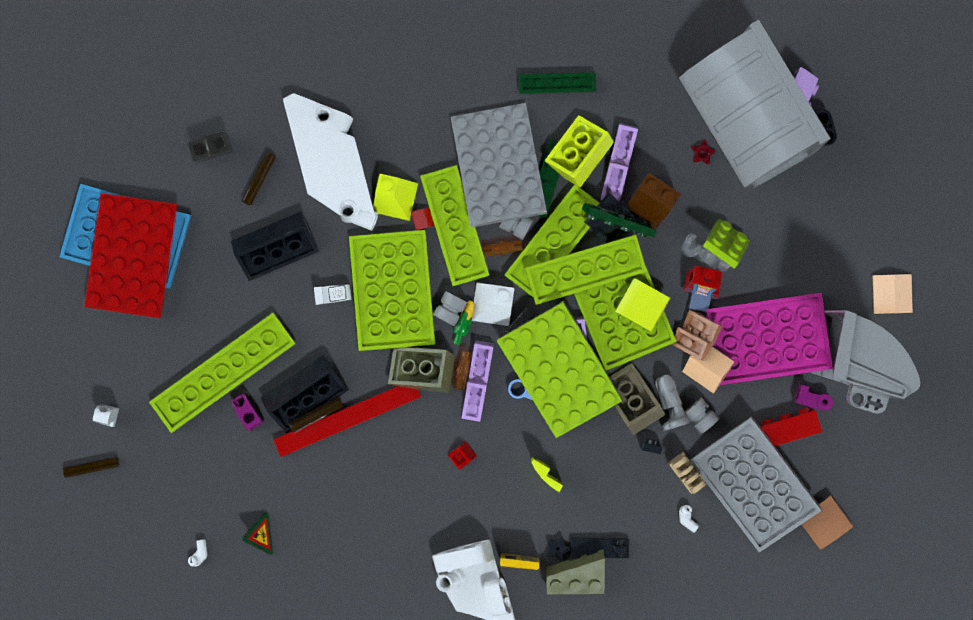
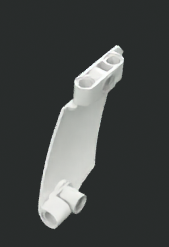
M294 93L283 98L308 195L340 215V218L345 223H353L372 231L376 224L378 213L373 210L355 138L347 134L353 118L343 112ZM322 115L329 116L325 121L319 119ZM346 209L353 210L350 216L344 215L343 212Z

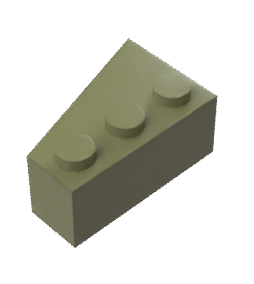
M604 549L588 556L583 555L579 559L567 560L546 567L547 595L605 594Z

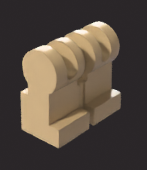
M684 452L668 462L669 466L691 494L698 492L706 485L705 480L694 468Z

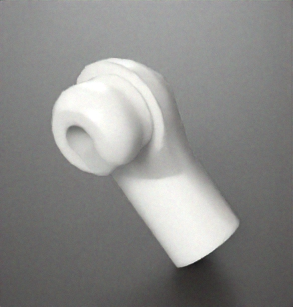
M684 505L679 510L680 523L694 533L699 525L691 520L692 508L689 505Z
M206 539L196 541L197 551L188 559L190 566L197 567L207 558Z

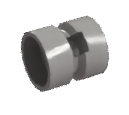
M526 217L501 222L499 228L507 232L513 231L514 236L523 240L534 218Z
M445 291L441 299L443 304L438 305L433 315L455 326L459 319L458 312H463L467 302Z
M702 397L684 411L689 421H694L693 426L700 434L704 433L719 420V417L713 410H708L709 405Z

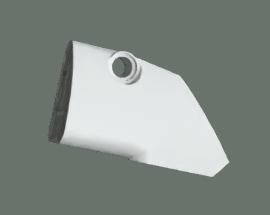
M490 540L463 545L432 555L435 569L438 573L436 586L440 591L447 593L457 612L470 614L485 620H515L504 579L500 578ZM445 578L450 581V585L446 583Z

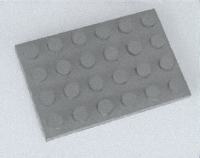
M526 103L451 117L471 228L547 214Z
M752 416L690 459V462L758 552H761L822 511L821 506Z

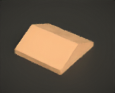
M911 274L872 276L873 314L913 313Z
M712 346L703 361L690 356L682 372L712 393H715L735 361Z

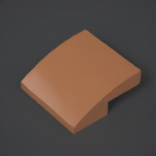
M689 310L683 327H678L675 333L677 342L672 345L703 361L714 345L723 325L695 310Z
M832 495L818 503L822 508L821 512L802 524L820 550L834 542L854 526Z

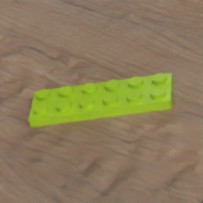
M457 165L421 175V181L452 285L456 286L490 276L476 228H471L464 188Z
M576 185L571 188L505 273L507 278L532 297L533 293L525 268L569 255L590 228L584 223L588 217L587 213L582 210L584 202L598 206L599 202Z
M636 235L525 268L536 305L647 272Z

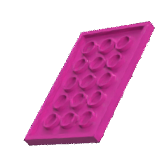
M822 293L706 309L708 318L723 325L713 347L735 361L720 385L833 369Z

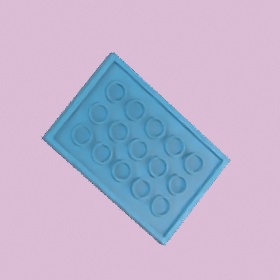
M80 184L59 257L90 266L101 193L122 195ZM178 211L166 288L169 289L172 287L192 215Z

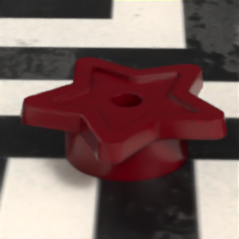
M706 140L700 146L691 147L695 153L694 163L703 161L707 165L710 164V156L716 150L709 148Z

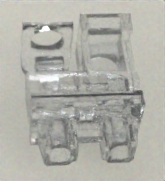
M691 232L688 233L679 248L685 256L707 264L706 267L709 269H718L721 272L728 270L730 265L695 241L696 235Z

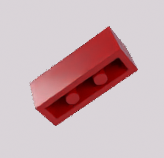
M810 407L798 410V414L786 413L780 415L781 419L773 421V418L763 420L759 426L774 446L782 445L822 433L816 410H810Z

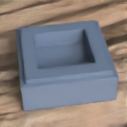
M692 292L688 308L707 312L706 309H709L711 297Z

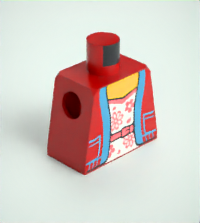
M694 266L686 273L683 291L719 299L722 272Z

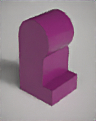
M799 384L794 403L823 411L832 408L833 399L830 395L808 392L809 386Z
M245 393L231 400L236 410L235 412L247 431H252L265 423Z

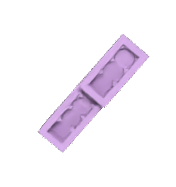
M619 123L601 200L609 192L620 202L638 132V127Z
M475 340L462 419L481 421L494 343Z

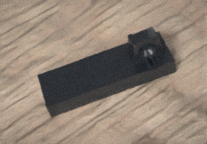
M571 538V558H581L583 555L588 556L598 553L602 549H604L605 558H629V538Z

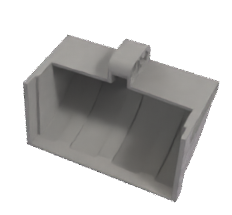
M759 20L750 24L743 34L705 57L679 77L744 188L751 185L753 188H756L815 154L831 139Z
M846 310L825 311L833 369L810 373L848 385L847 403L852 407L877 414L885 411L889 398L905 399L919 389L920 378L916 367L907 351L892 334L873 321L858 316L856 313ZM856 393L861 395V401L858 404H855L852 400L853 395ZM867 400L877 401V403H880V406L875 407L866 403Z

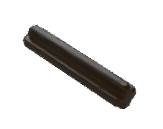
M269 152L265 154L242 198L243 203L249 206L252 205L276 158L275 155Z
M335 398L290 422L289 426L295 433L342 408L343 405L339 398Z
M118 457L65 467L63 468V475L65 478L119 467L120 463Z

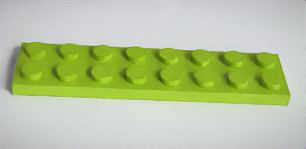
M272 313L149 403L169 431L173 433L294 346L296 342L275 313Z

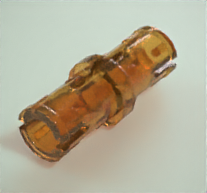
M521 239L504 242L503 240L497 244L483 245L484 251H486L484 252L485 258L500 254L505 256L506 253L523 251Z
M460 352L458 367L455 368L457 372L453 386L454 389L465 391L473 353Z

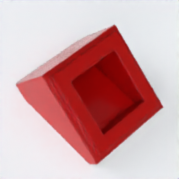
M429 207L411 212L416 231L435 226Z
M465 441L449 453L448 457L460 470L475 459L477 454Z

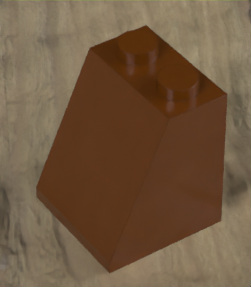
M648 173L627 205L631 207V213L657 229L671 211L681 193Z

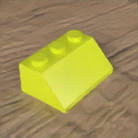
M578 115L547 156L545 162L566 180L581 187L614 142L607 131Z

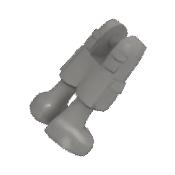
M663 375L657 378L655 385L662 409H668L670 419L662 425L663 431L689 424V418L681 406L682 401L677 393L675 380L670 375Z

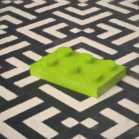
M719 218L709 233L703 247L735 269L750 240L744 233L735 230L729 222Z

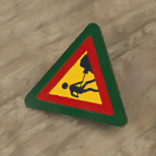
M263 513L242 537V541L270 555L273 554L269 514Z

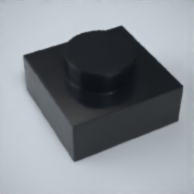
M647 439V442H642L641 450L661 454L662 446L658 445L659 441Z

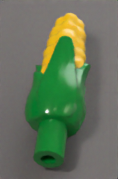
M471 300L467 302L453 329V332L456 334L453 343L457 345L461 344L463 336H467L475 305Z

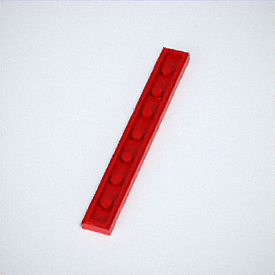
M397 386L322 418L295 433L292 431L280 436L273 441L280 457H283L421 397L418 389Z

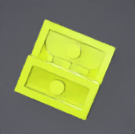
M634 278L615 312L652 332L670 298Z
M532 457L531 462L540 477L553 489L560 492L563 484L548 474L550 466Z

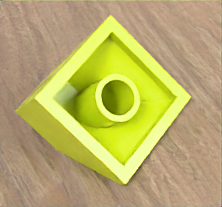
M380 174L374 198V212L410 221L418 183Z

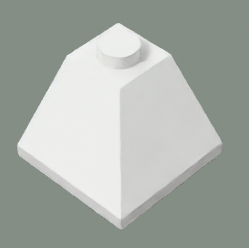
M476 283L475 305L471 321L509 326L514 288Z

